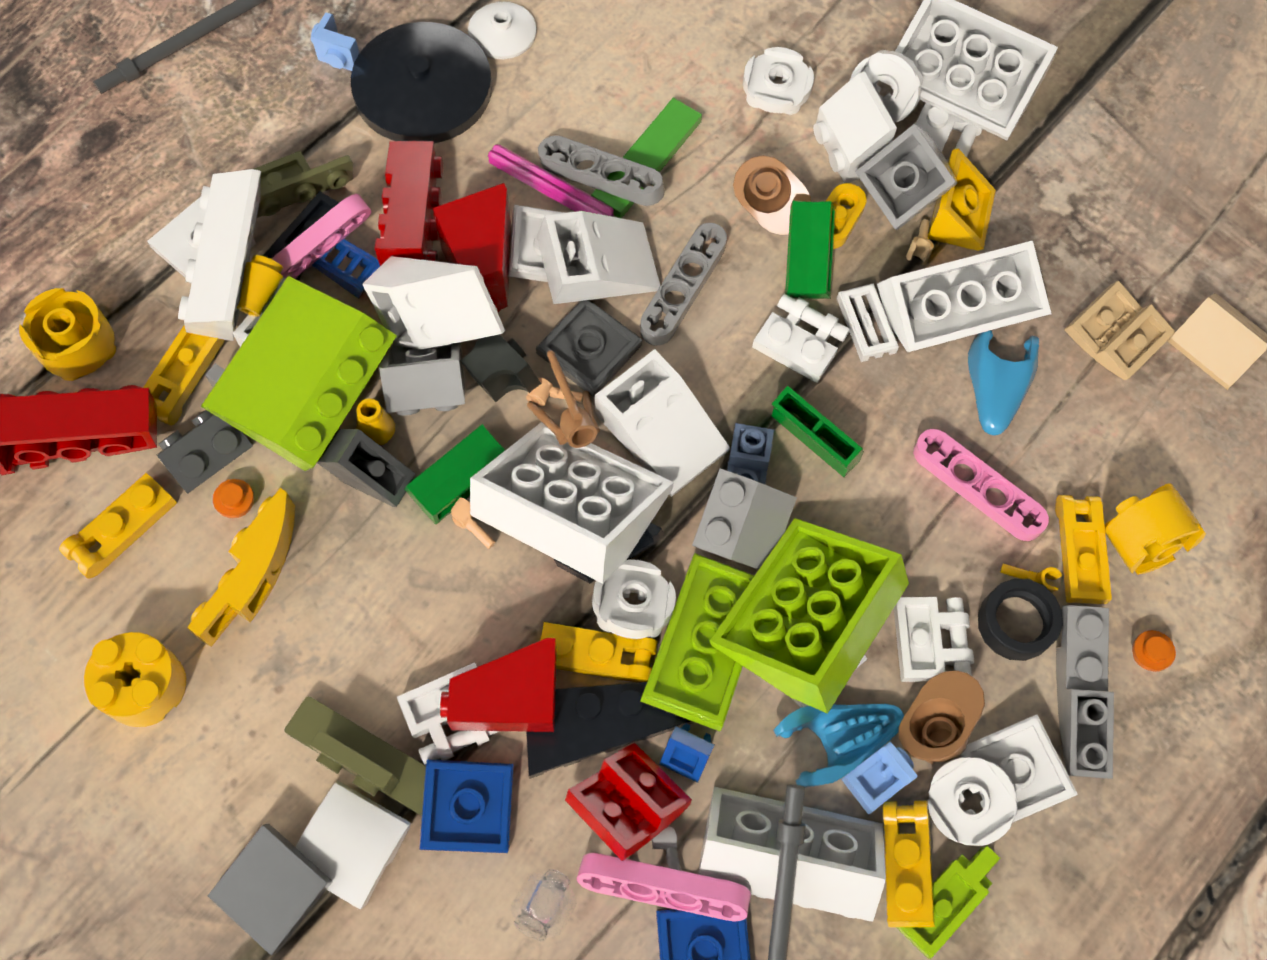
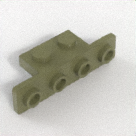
M301 151L254 168L261 171L260 202L257 218L274 215L281 208L296 202H307L320 191L324 192L329 189L342 188L349 181L353 180V162L350 156L346 155L310 169Z
M306 697L285 727V733L319 753L316 761L332 772L338 774L343 768L355 775L356 777L352 783L372 796H375L379 790L422 816L425 765L314 698Z

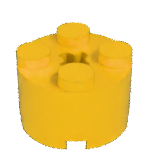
M54 288L39 294L28 303L24 310L26 316L23 325H19V334L25 346L44 368L64 380L74 381L79 377L96 371L114 356L116 352L114 331L98 306L86 293L76 290L77 292L65 291L64 288Z
M1172 483L1162 485L1154 490L1150 496L1139 500L1137 496L1124 500L1115 508L1118 515L1104 524L1105 534L1129 571L1132 574L1135 571L1137 575L1154 571L1176 560L1173 554L1182 547L1189 552L1206 535L1201 524Z
M128 632L116 635L110 639L101 640L94 646L84 673V687L89 702L101 712L127 726L147 727L163 720L164 716L181 702L186 690V673L175 654L157 639L144 633Z

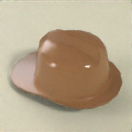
M765 155L752 157L744 162L735 173L733 188L736 198L755 220L771 233L779 235L789 234V216L792 201L812 202L811 195L804 184L784 163L775 157Z
M956 670L942 672L932 677L920 690L899 725V740L904 750L914 758L924 760L932 765L935 762H949L959 757L965 751L969 742V736L979 721L985 706L984 691L979 682L968 673Z

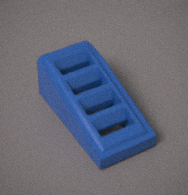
M343 239L333 247L340 252L331 263L325 259L332 249L314 262L312 266L359 299L365 291L362 284L380 265L375 257ZM347 256L352 261L347 266V268L344 271H342L338 268V266ZM360 265L364 270L356 279L351 274Z

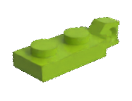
M986 845L984 848L981 847L970 860L962 854L956 860L951 861L933 882L935 927L896 928L928 959L934 957L989 894L988 889L992 882L985 875L1000 860V857Z

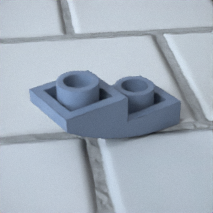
M735 423L727 471L765 484L774 430Z

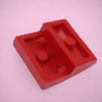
M634 742L604 759L599 772L568 789L565 801L623 861L667 828L690 806L692 799Z

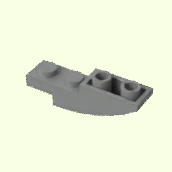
M1065 605L1062 606V644L1060 648H1056V681L1059 727L1066 772L1068 776L1113 779L1114 692H1108L1109 608Z

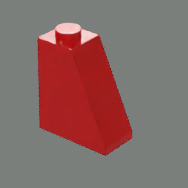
M545 638L449 678V692L442 691L441 718H447V723L451 730L554 732L557 662L556 638Z

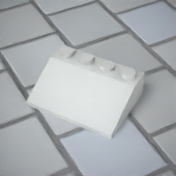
M924 0L895 52L908 57L915 64L917 70L921 72L923 83L920 100L1008 140L1050 68L1058 47L958 1ZM888 80L884 82L890 86L892 85V83Z
M541 422L470 478V515L603 584L627 560L672 491L674 482L592 443L581 448H573L568 442L560 445L555 434Z

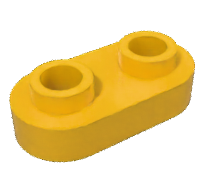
M844 183L836 186L826 200L832 201L836 208L833 249L844 245L863 214L867 201L866 194L855 184ZM841 205H848V206H850L851 208H850V209H846L845 207H843V206H841Z

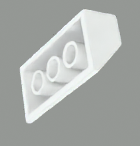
M249 169L213 174L211 186H203L200 209L206 210L204 222H196L193 245L199 246L196 260L189 259L185 279L186 282L192 284L189 297L182 296L178 313V319L184 320L187 333L234 341L233 332L236 330L239 310L237 306L240 301L245 263L249 261L260 202L261 171Z
M1033 241L890 277L877 284L882 306L889 324L907 352L1051 314Z
M714 787L698 874L739 883L745 886L751 895L774 900L781 843L776 840L778 821L783 819L785 802ZM803 806L801 822L806 824L804 844L799 845L792 904L804 908H814L836 913L848 918H858L873 922L886 881L883 823Z

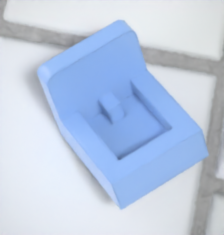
M325 12L320 23L314 25L311 33V42L314 45L319 61L328 63L334 68H344L352 71L354 62L359 55L356 39L339 34L333 14Z
M888 742L841 780L867 814H870L918 776L913 770L914 764L909 755L900 747H895L891 742Z

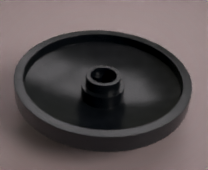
M413 22L398 25L382 32L361 50L351 72V91L360 116L378 134L393 141H433L435 144L464 133L480 119L490 101L492 78L490 65L484 51L466 33L441 23Z

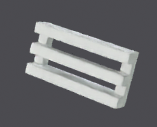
M874 283L838 292L837 301L847 327L850 329L849 332L860 361H867L871 356L879 358L887 352L889 355L897 353L899 346ZM862 295L867 297L884 340L882 344L879 343L872 320L862 300ZM850 298H852V300H853L854 306H855V308H856V311H857L858 316H859V318H860V321H861V323H862V326H863V329H864L865 334H866V336H867V339H868V341H869L870 347H868V345H867V342H866L865 337H864V335H863L862 329H861L860 324H859V322H858V319H857V317H856L855 311H854L853 306H852V304H851Z

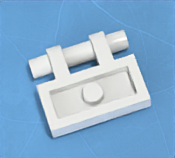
M783 294L777 307L789 313L787 318L784 319L772 312L754 339L752 348L818 384L838 350L837 347L826 341L832 336L843 342L850 329L838 323L839 318L830 313L825 316L812 309L806 300L800 297L796 300L787 294ZM803 320L819 330L813 335L797 325Z
M900 597L894 607L901 682L929 681L932 677L945 672V665L954 666V670L968 673L972 676L971 664L974 663L973 650L968 648L966 629L970 627L969 614L964 612L962 598L947 599V612H939L937 597ZM941 629L950 630L952 648L943 649Z
M472 663L397 696L413 738L415 739L430 732L434 743L418 749L424 765H426V760H437L439 758L441 760H448L454 757L453 752L475 742L477 745H481L490 741L488 736L499 732L458 731L446 737L442 726L448 724L447 718H441L440 716L442 691L449 692V678L476 668V663Z

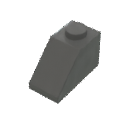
M338 429L317 462L344 484L392 507L398 506L406 492L404 488L416 476L413 471L359 429Z

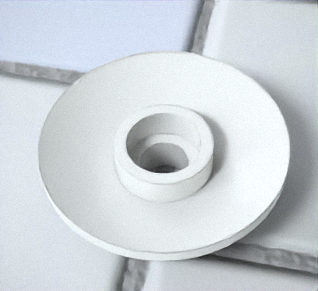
M495 2L485 5L475 12L468 25V35L479 44L487 57L510 59L523 54L532 46L536 38V23L531 13L524 7L511 2Z

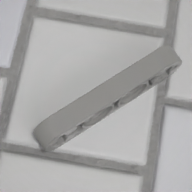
M550 136L539 144L538 154L544 169L554 174L644 206L658 203L665 194L662 175L653 168L562 136ZM591 160L594 162V165L588 169L582 170L577 168V165L582 161ZM614 171L625 173V176L619 180L612 181L607 179L608 175Z
M705 223L695 230L644 311L640 322V333L643 340L648 344L655 346L663 345L673 337L724 254L727 235L725 230L718 224ZM710 238L716 239V243L712 242L707 248L706 255L701 253L704 241H708ZM688 263H696L701 266L703 272L697 276H689L684 273L682 268ZM670 291H679L685 296V300L681 304L673 305L666 301L665 295ZM661 313H665L663 328H658L656 332L652 331L651 324L656 325L661 318Z

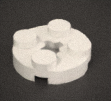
M782 47L765 49L763 55L757 58L754 55L745 66L743 89L746 93V101L751 107L760 108L768 112L785 113L788 115L796 114L811 94L814 73L811 66L808 69L807 65L803 63V56L794 50ZM776 76H780L784 83L776 84L771 80H774Z
M880 50L865 58L853 71L850 80L858 73L866 72L894 123L905 119L915 109L920 100L923 76L917 70L915 64L901 53ZM888 80L892 83L891 88L894 92L893 95L888 93L883 97L879 94L881 88L877 83L878 81L885 82Z
M626 560L603 584L596 580L592 596V606L597 616L599 627L604 631L630 639L646 637L653 639L661 634L662 629L670 621L676 602V593L671 581L668 584L666 579L661 576L659 568L641 560ZM630 593H637L638 599L645 602L632 605L625 601L624 598H629Z
M961 757L946 763L934 775L929 790L928 809L934 824L947 838L964 845L983 846L997 841L1011 828L1018 811L1017 793L1009 776L996 764L981 758ZM967 789L972 793L980 791L984 795L985 799L980 802L983 810L978 814L973 809L964 811L961 807V803L965 801L962 793Z

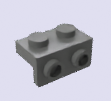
M204 410L191 420L195 427L183 436L177 430L158 443L162 451L157 453L156 456L187 494L253 447L243 432L207 410Z

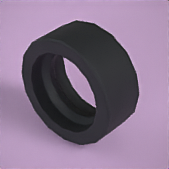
M1014 578L1000 583L983 600L978 612V629L984 642L996 654L1009 660L1026 661L1041 655L1058 639L1063 626L1062 609L1056 597L1044 585L1030 579ZM1018 597L1030 602L1038 610L1043 620V629L1035 640L1027 643L1018 642L1001 630L996 619V612L999 605L1005 599Z

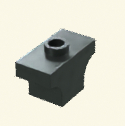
M500 334L479 338L473 350L460 360L474 380L495 402L510 391L525 390L530 393L541 385L529 364L523 359L527 356L513 338L507 342Z

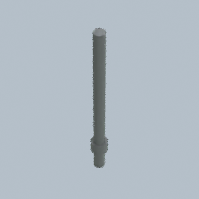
M236 0L132 60L127 57L115 64L116 69L96 79L93 83L100 94L105 93L124 81L130 83L140 77L139 73L266 0Z
M787 785L783 819L778 821L776 840L781 843L768 960H786L798 849L799 845L804 844L806 824L801 822L805 787L801 785Z

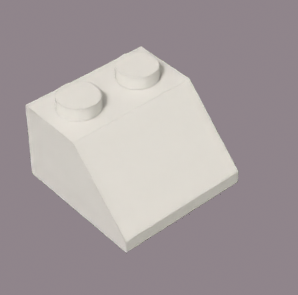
M864 71L858 73L820 106L813 129L817 142L823 144L828 153L832 170L839 173L844 183H849L860 179L855 171L893 141L897 127Z

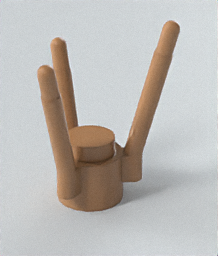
M549 350L547 352L548 359L569 408L561 414L559 427L534 402L529 401L527 407L555 434L560 445L568 442L573 448L585 447L592 443L600 432V428L595 420L590 394L587 390L582 392L584 409L578 407L555 353Z

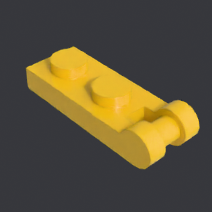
M185 325L182 327L143 387H149L157 404L159 421L172 426L179 420L183 405L225 341L224 339L187 333ZM163 390L169 393L165 401L159 400Z
M145 473L78 534L66 538L61 543L59 551L68 560H75L78 563V570L86 578H93L108 567L174 507L177 502L150 475ZM98 541L102 547L96 552L91 553L88 549Z
M1058 495L1055 511L1057 518H1059L1066 603L1107 604L1112 600L1101 497L1086 496L1084 500L1074 499L1072 495ZM1076 515H1083L1086 522H1076Z
M544 622L541 640L556 638V669L636 683L648 681L652 670L650 668L651 656L656 654L658 644L657 640L649 637L630 639L613 633ZM623 652L635 654L632 665L621 664Z
M886 801L883 803L888 925L889 927H935L928 801H914V805H898L897 801ZM899 823H915L916 833L899 834Z

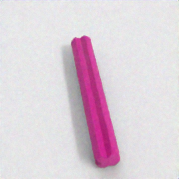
M496 144L488 154L490 164L575 212L585 211L614 216L612 207L502 145Z

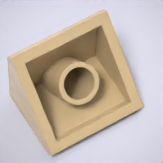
M1214 293L1198 307L1168 342L1228 390L1267 350V333Z

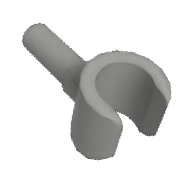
M669 825L652 839V849H666L669 868L681 871L677 857V834L674 828Z

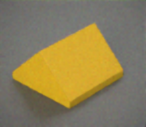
M957 148L952 150L948 163L958 183L935 201L928 239L976 251L983 250L996 190L962 151Z

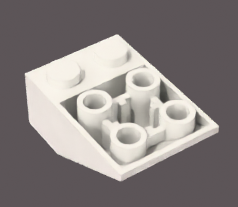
M585 211L548 214L544 216L537 234V240L553 304L656 292L660 288L643 222Z
M391 256L362 284L383 326L397 335L393 341L395 346L423 350L499 335L505 331L497 308L493 304L483 276L477 266Z
M655 349L595 394V415L645 469L674 482L673 489L669 494L671 497L730 450L729 445L682 377Z

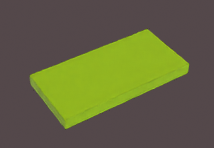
M694 553L640 700L641 702L721 731L743 666L713 647L710 639L755 575Z

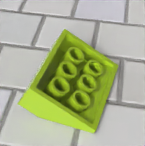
M288 276L201 407L300 469L307 471L318 462L397 335L365 313Z
M794 518L710 639V643L713 647L784 694L828 714L909 585L902 554Z

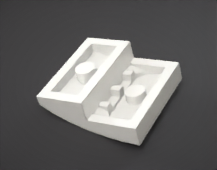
M337 781L310 820L296 848L333 881L327 888L328 891L361 910L367 905L386 866L395 858L412 823Z

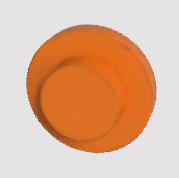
M229 479L222 482L213 494L215 509L227 518H239L246 515L254 503L252 488L248 483L240 479Z
M1145 631L1137 636L1133 642L1132 652L1136 663L1148 671H1163L1170 667L1175 660L1176 650L1173 642L1160 631Z

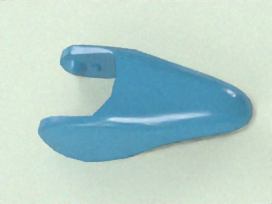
M991 330L977 334L968 352L969 374L975 392L979 421L982 429L987 434L994 436L1002 434L1019 410L1038 368L1039 338L1037 336L1031 335L1025 341L1024 361L1019 362L1000 359L988 349L989 341L993 337Z
M833 704L828 714L811 706L797 709L785 717L774 729L776 737L789 738L793 732L809 728L821 739L823 747L827 752V767L817 769L812 773L803 771L800 773L799 778L795 780L797 785L812 787L834 783L858 767L899 732V725L904 714L899 707L889 704Z

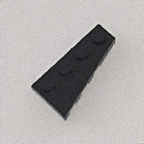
M647 682L556 689L554 732H526L529 778L543 775L544 772L562 766L573 765L581 762L583 759L603 752L608 753L620 749L621 746L639 740H646L673 731L675 726L681 728L686 723L690 725L695 722L641 702L640 700Z

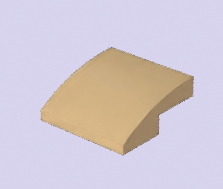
M1119 280L1106 288L1064 329L1085 352L1123 380L1129 379L1176 333L1152 304L1142 308Z

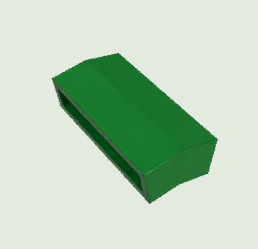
M792 201L789 216L785 294L792 298L831 299L836 211L832 201Z
M789 386L774 400L771 416L842 477H845L860 462L864 453L863 448ZM785 408H790L795 414H797L801 419H803L807 424H809L812 427L811 431L806 426H804L799 420H797L793 415H791L787 410H785ZM822 435L848 458L846 460L823 442L819 436Z
M481 424L410 482L404 490L432 522L437 525L451 513L452 507L459 498L467 500L470 497V478L503 453L505 449Z

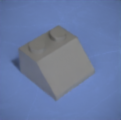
M916 124L909 127L855 171L895 230L901 228L958 183L944 155L929 134Z
M461 342L423 350L391 344L379 367L386 412H397L398 415L406 416L416 414L420 409L435 408L437 411H450L456 409L458 405L465 404L463 364L460 361L462 360Z
M720 468L692 546L760 569L784 534L797 497Z

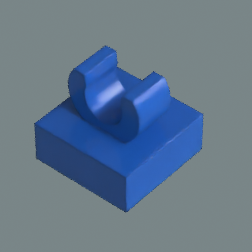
M687 723L681 728L675 726L659 765L698 783L715 744L710 743L711 735L708 733L704 735L703 739L689 733L691 725Z

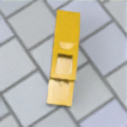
M279 488L274 496L266 498L260 505L258 515L248 528H243L236 534L232 541V547L228 552L238 565L235 568L229 569L221 577L217 591L208 601L201 603L192 614L191 623L187 628L210 647L213 646L237 614L251 623L277 582L291 544L295 519V505L288 493L282 488Z

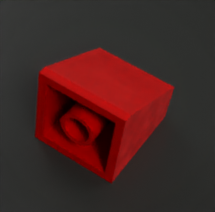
M505 183L434 207L433 212L440 245L447 263L477 266L498 313L501 309L508 307L511 218Z

